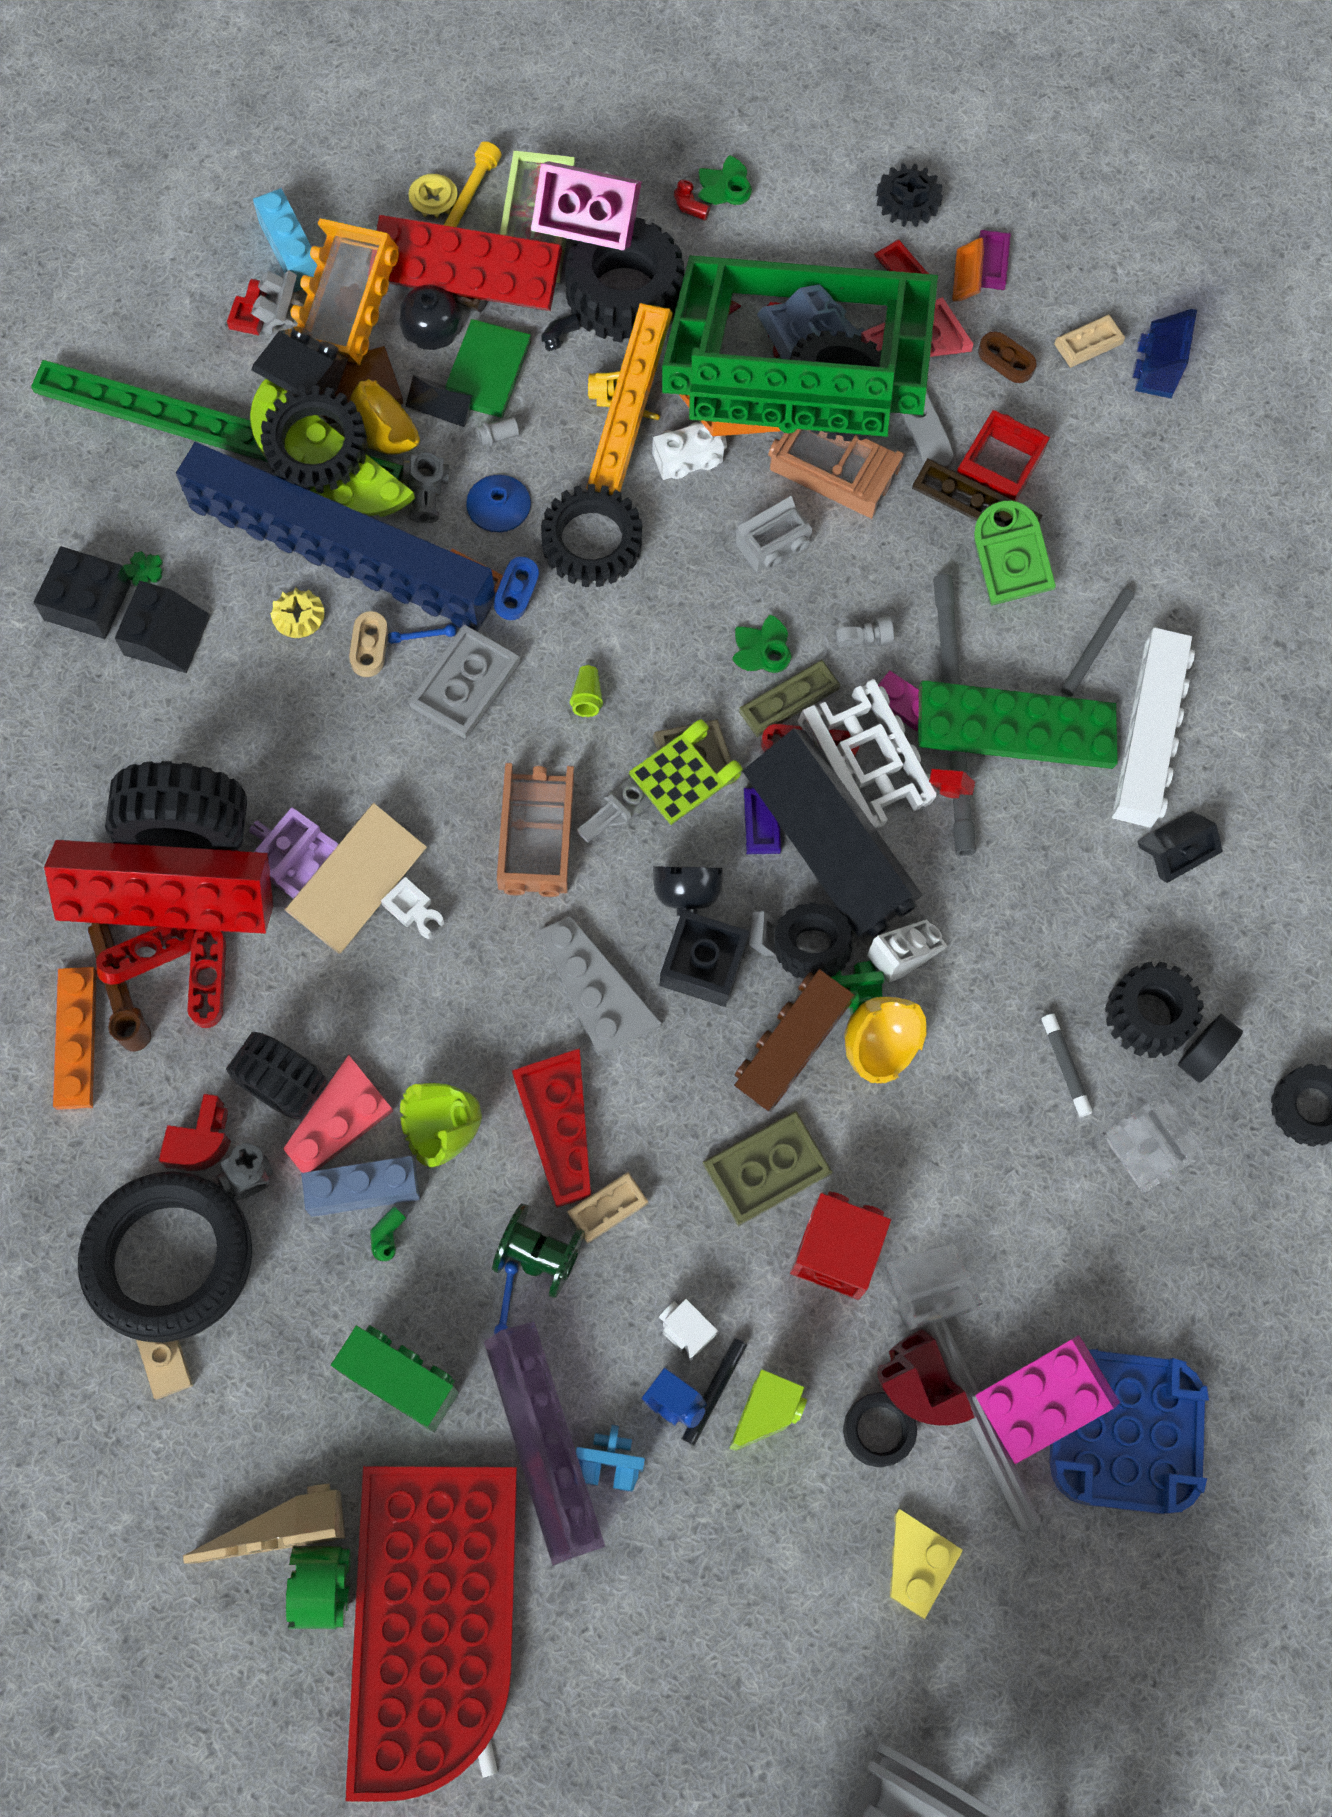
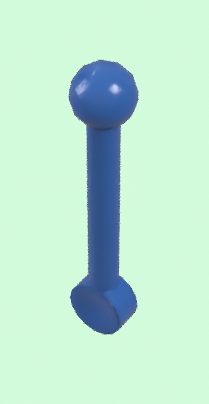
M448 624L445 628L403 634L392 632L388 634V642L394 644L400 643L401 640L439 635L453 637L457 633V628L453 624Z
M513 1260L508 1261L504 1267L507 1277L499 1324L494 1329L495 1335L500 1339L507 1337L509 1334V1328L506 1325L514 1274L519 1270L518 1263Z

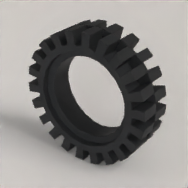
M312 385V393L307 394L306 388L303 386L298 388L300 395L296 397L293 396L290 390L285 393L287 400L285 403L279 398L273 402L275 411L268 408L265 413L268 422L262 421L261 424L263 434H260L261 443L269 466L273 473L276 472L277 477L297 486L300 485L309 491L311 486H315L317 493H324L323 485L327 484L330 485L331 491L338 489L336 481L341 479L344 485L351 481L349 473L351 472L356 476L360 471L358 463L364 464L366 459L364 451H368V443L360 412H357L356 405L352 401L348 403L346 395L340 392L336 397L332 388L327 387L324 394L321 392L320 386ZM312 415H323L334 419L344 429L345 439L341 449L333 458L323 463L305 464L295 460L285 450V438L288 430L298 420Z
M588 484V492H582L581 485L575 486L574 495L572 496L568 490L562 492V501L555 497L551 502V509L547 507L544 512L545 520L542 519L541 523L543 554L545 558H548L550 568L556 567L557 575L561 578L565 574L568 575V582L575 584L576 580L580 579L583 587H589V581H596V587L603 586L604 579H608L610 584L617 582L618 574L622 578L628 574V567L633 569L636 565V557H640L642 545V521L639 519L637 508L632 509V501L628 497L622 501V493L616 489L612 495H609V487L604 485L601 487V492H595V484ZM587 513H598L609 517L620 528L622 533L620 544L611 554L603 558L585 559L576 556L568 550L561 538L564 528L573 518Z

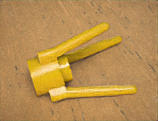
M620 371L589 373L588 396L589 399H597L598 407H610L612 400L608 398L614 394L615 382L618 380ZM644 410L643 417L653 420L660 419L659 414Z

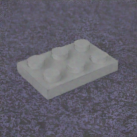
M463 625L409 700V706L467 739L519 665L520 656L468 626Z

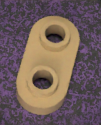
M369 611L362 613L354 622L349 660L353 671L362 677L375 676L384 666L388 627L385 618L377 612ZM370 629L377 630V633L374 635L366 634ZM365 659L373 660L370 665L362 664Z

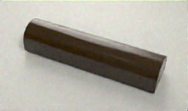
M929 458L925 461L912 485V489L975 521L978 520L981 513L989 506L1001 501H1013ZM1032 510L1040 524L1043 515ZM1005 511L998 512L994 516V522L1001 527H1006L1013 521L1012 516Z

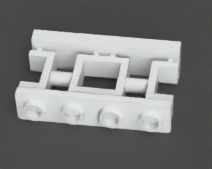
M872 679L865 686H859L854 689L852 697L857 706L833 716L826 702H823L818 707L813 705L802 710L798 723L808 733L875 828H880L888 820L882 809L883 807L906 797L913 811H916L922 806L930 805L937 796V788L929 782L930 774H925L920 764L921 757L917 748L913 744L910 745L904 735L905 727L901 718L898 715L894 716L890 709V700L886 690L882 686L879 687L875 679ZM872 709L879 725L863 731L857 718ZM845 724L851 737L836 746L829 730ZM875 739L888 764L864 775L851 749ZM903 767L911 783L895 790L888 776L898 772ZM876 782L883 796L871 801L868 806L859 789Z

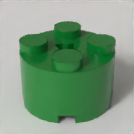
M293 1546L289 1565H296V1570H292L291 1578H287L286 1621L289 1622L288 1629L344 1628L346 1611L349 1610L350 1586H345L346 1574L350 1571V1548H342V1546Z

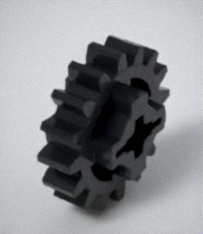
M901 164L900 171L891 167L889 175H882L881 182L878 183L876 196L878 197L876 204L877 206H882L881 214L883 216L891 214L890 222L894 223L899 219L902 226L905 227L907 221H912L914 227H918L920 219L927 224L930 216L937 215L942 203L943 195L941 192L943 186L942 184H936L937 175L928 176L929 169L927 167L919 171L917 170V164H913L912 169H907L905 164Z

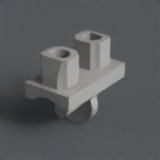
M268 270L260 278L259 289L271 295V298L269 300L260 295L253 304L251 314L264 322L262 331L270 335L273 333L276 325H282L283 323L293 325L294 319L291 317L293 305L304 307L299 302L300 296L292 294L297 275L289 270L283 276Z

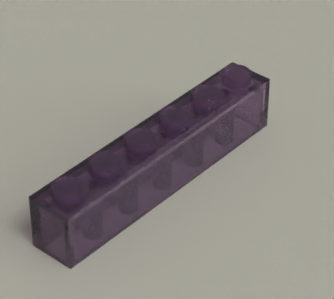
M535 1321L503 1329L484 1341L550 1560L552 1566L601 1549L605 1547V1543Z

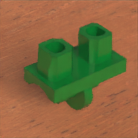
M871 961L855 964L853 975L842 976L841 971H839L835 976L831 977L856 996L848 1007L851 1015L865 1001L876 997H883V972H876Z

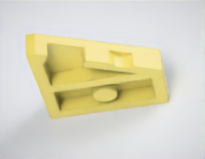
M897 1509L894 1517L895 1535L892 1550L893 1568L890 1598L922 1619H925L963 1550L901 1509Z

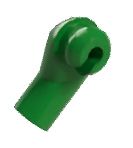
M394 1206L370 1231L371 1252L379 1261H390L395 1256L396 1247L393 1232L406 1220V1217Z

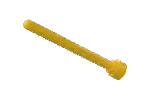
M483 141L478 146L475 152L476 165L445 221V226H458L486 171H490L497 166L502 153L493 143Z

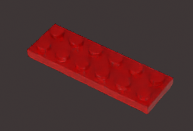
M379 215L376 231L388 233L399 247L398 261L392 267L388 279L389 284L411 288L422 285H435L452 295L551 311L562 253L561 245ZM376 250L372 252L369 275L377 254Z

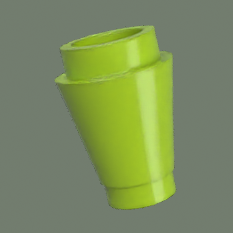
M585 665L579 668L570 698L572 710L578 716L593 717L599 713V709L603 706L598 669L594 666Z

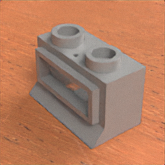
M789 496L737 526L735 544L758 573L765 568H775L785 556L792 552L798 554L805 550L810 544L813 529L796 508L792 496Z

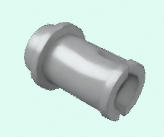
M514 416L488 424L486 421H483L481 426L476 427L480 444H487L488 447H491L493 442L518 437L519 435L518 425Z

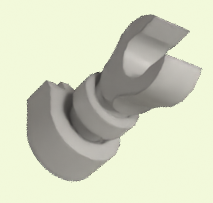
M891 617L876 618V625L865 623L864 627L849 626L837 629L836 640L838 647L853 646L864 640L867 643L874 642L875 638H879L880 646L893 644L894 630Z

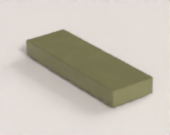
M820 660L739 707V713L758 738L763 735L764 730L768 726L787 721L802 712V710L838 691L841 684L824 661Z

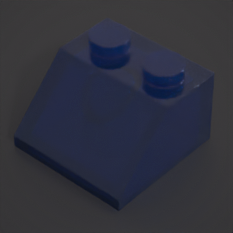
M1189 309L1151 321L1147 333L1140 334L1136 352L1141 353V358L1136 359L1132 371V378L1137 379L1135 391L1172 399L1189 361L1197 310Z

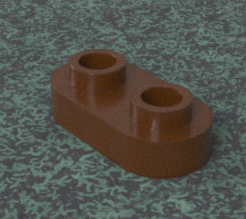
M989 332L982 337L978 354L983 362L1015 383H1024L1032 378L1036 368V359L1033 354L1001 332ZM990 350H995V351H997L998 353H997V354H994V353L991 352Z

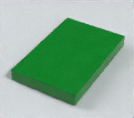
M471 319L445 386L473 395L470 410L503 418L529 349L531 335Z

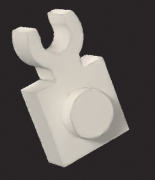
M406 877L381 900L382 906L406 927L415 921L420 934L427 939L432 936L430 930L425 927L428 921L434 920L440 926L444 925L443 917L438 911L426 909L431 904L430 898Z

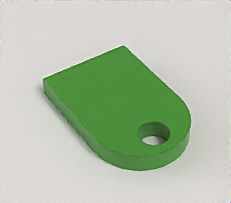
M1001 501L986 508L976 522L974 542L991 606L1055 590L1056 585L1043 535L1034 512L1024 504L1015 501ZM998 512H1008L1012 516V523L1006 527L998 526L994 522V516Z

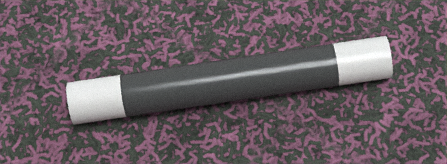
M1055 1014L1042 1017L1043 1025L1079 1117L1093 1113Z

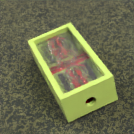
M513 151L500 235L561 245L562 253L556 283H560L567 238L532 231L531 228L541 163L551 161L575 167V157Z

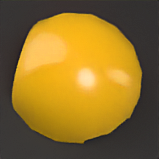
M367 379V381H360L355 387L350 401L356 405L357 412H360L362 416L368 448L387 455H399L417 447L420 442L418 431L402 406L389 392L377 384L376 380Z
M876 997L865 1001L850 1016L844 1032L846 1057L859 1076L870 1083H887L899 1078L898 1074L911 1063L918 1050L922 1051L927 1034L926 1017L920 1005L898 997Z

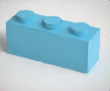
M282 188L253 198L259 224L284 274L289 270L297 275L293 292H297L303 289L300 285L302 276L313 277L317 264L310 256L312 247Z

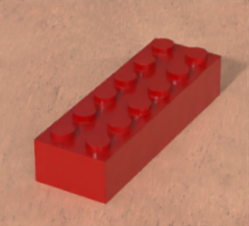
M55 840L44 866L55 921L149 927L162 926L168 928L266 934L273 910L268 853Z

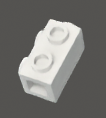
M698 421L688 427L675 431L667 430L653 437L652 454L663 480L668 478L679 479L686 476L689 472L699 469L710 470L719 463H722L724 450L727 449V441L725 436H712L701 421Z

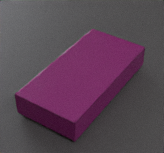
M980 230L979 238L982 237L984 241L981 287L1005 290L1011 234Z

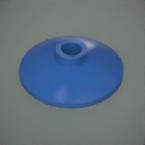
M491 475L473 485L467 496L466 507L471 520L478 527L490 532H507L515 529L525 521L530 512L531 499L526 487L517 479L507 475ZM495 496H503L501 500L493 499Z

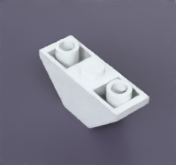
M926 919L878 935L873 940L867 956L876 968L883 972L885 980L889 983L906 976L948 946L943 941L940 930Z

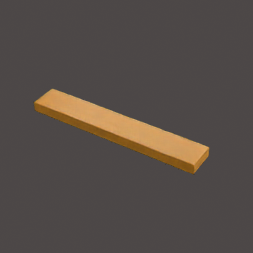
M642 303L639 305L587 483V490L588 484H595V492H601L602 485L609 487V495H612L615 489L621 492L673 314L670 309Z

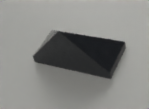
M413 375L405 407L465 427L473 395Z

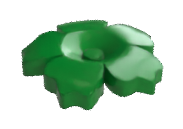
M142 551L134 552L133 557L130 558L131 564L123 565L129 580H132L133 586H137L139 580L147 583L150 580L153 583H157L162 578L160 566L163 564V561L159 555L149 554L146 558Z

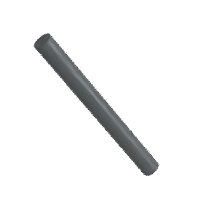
M1124 588L1061 688L1062 693L1070 697L1073 696L1134 597V593L1130 589Z

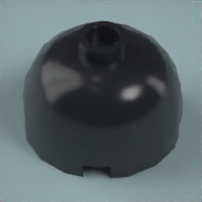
M435 285L416 287L405 296L400 305L399 322L404 338L417 344L418 348L437 350L446 347L453 342L452 339L462 330V314L456 298L443 288Z
M653 866L654 891L658 900L666 907L677 909V916L681 915L682 910L698 914V909L710 907L716 902L721 893L723 868Z

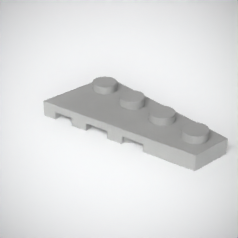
M571 916L539 930L544 946L597 1056L661 1027V1022Z

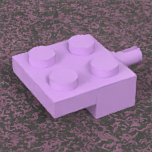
M292 807L272 831L258 820L254 822L255 827L252 825L249 829L251 834L262 840V843L254 852L268 853L271 883L293 899L338 845L337 842L321 832L318 825Z

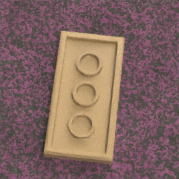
M373 803L284 910L340 954L380 906L381 900L397 885L427 847Z

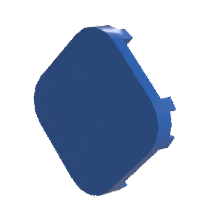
M1090 1349V1354L1120 1403L1109 1412L1050 1444L1049 1463L1051 1477L1058 1490L1071 1501L1088 1506L1155 1514L1183 1512V1510L1195 1503L1201 1493H1204L1207 1478H1203L1205 1401L1209 1400L1207 1385L1204 1386L1197 1373L1186 1365L1187 1362L1179 1359H1162Z

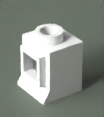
M687 1299L680 1305L674 1301L659 1316L665 1328L663 1334L681 1352L686 1349L690 1362L718 1332Z

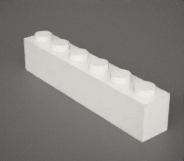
M1153 627L1145 641L1113 807V819L1152 827L1158 817L1163 818L1165 815L1168 798L1163 797L1164 789L1169 787L1173 776V768L1169 767L1170 757L1174 758L1179 743V738L1174 737L1175 729L1180 727L1184 716V708H1180L1181 698H1185L1190 680L1185 678L1186 669L1191 668L1195 655V650L1190 649L1192 636Z

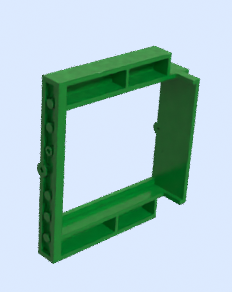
M689 255L662 364V393L690 395L689 420L779 427L782 432L787 434L794 433L797 429L888 437L890 413L924 415L938 275ZM820 284L830 294L831 298L837 302L887 306L880 367L720 354L733 293L790 298L799 288Z

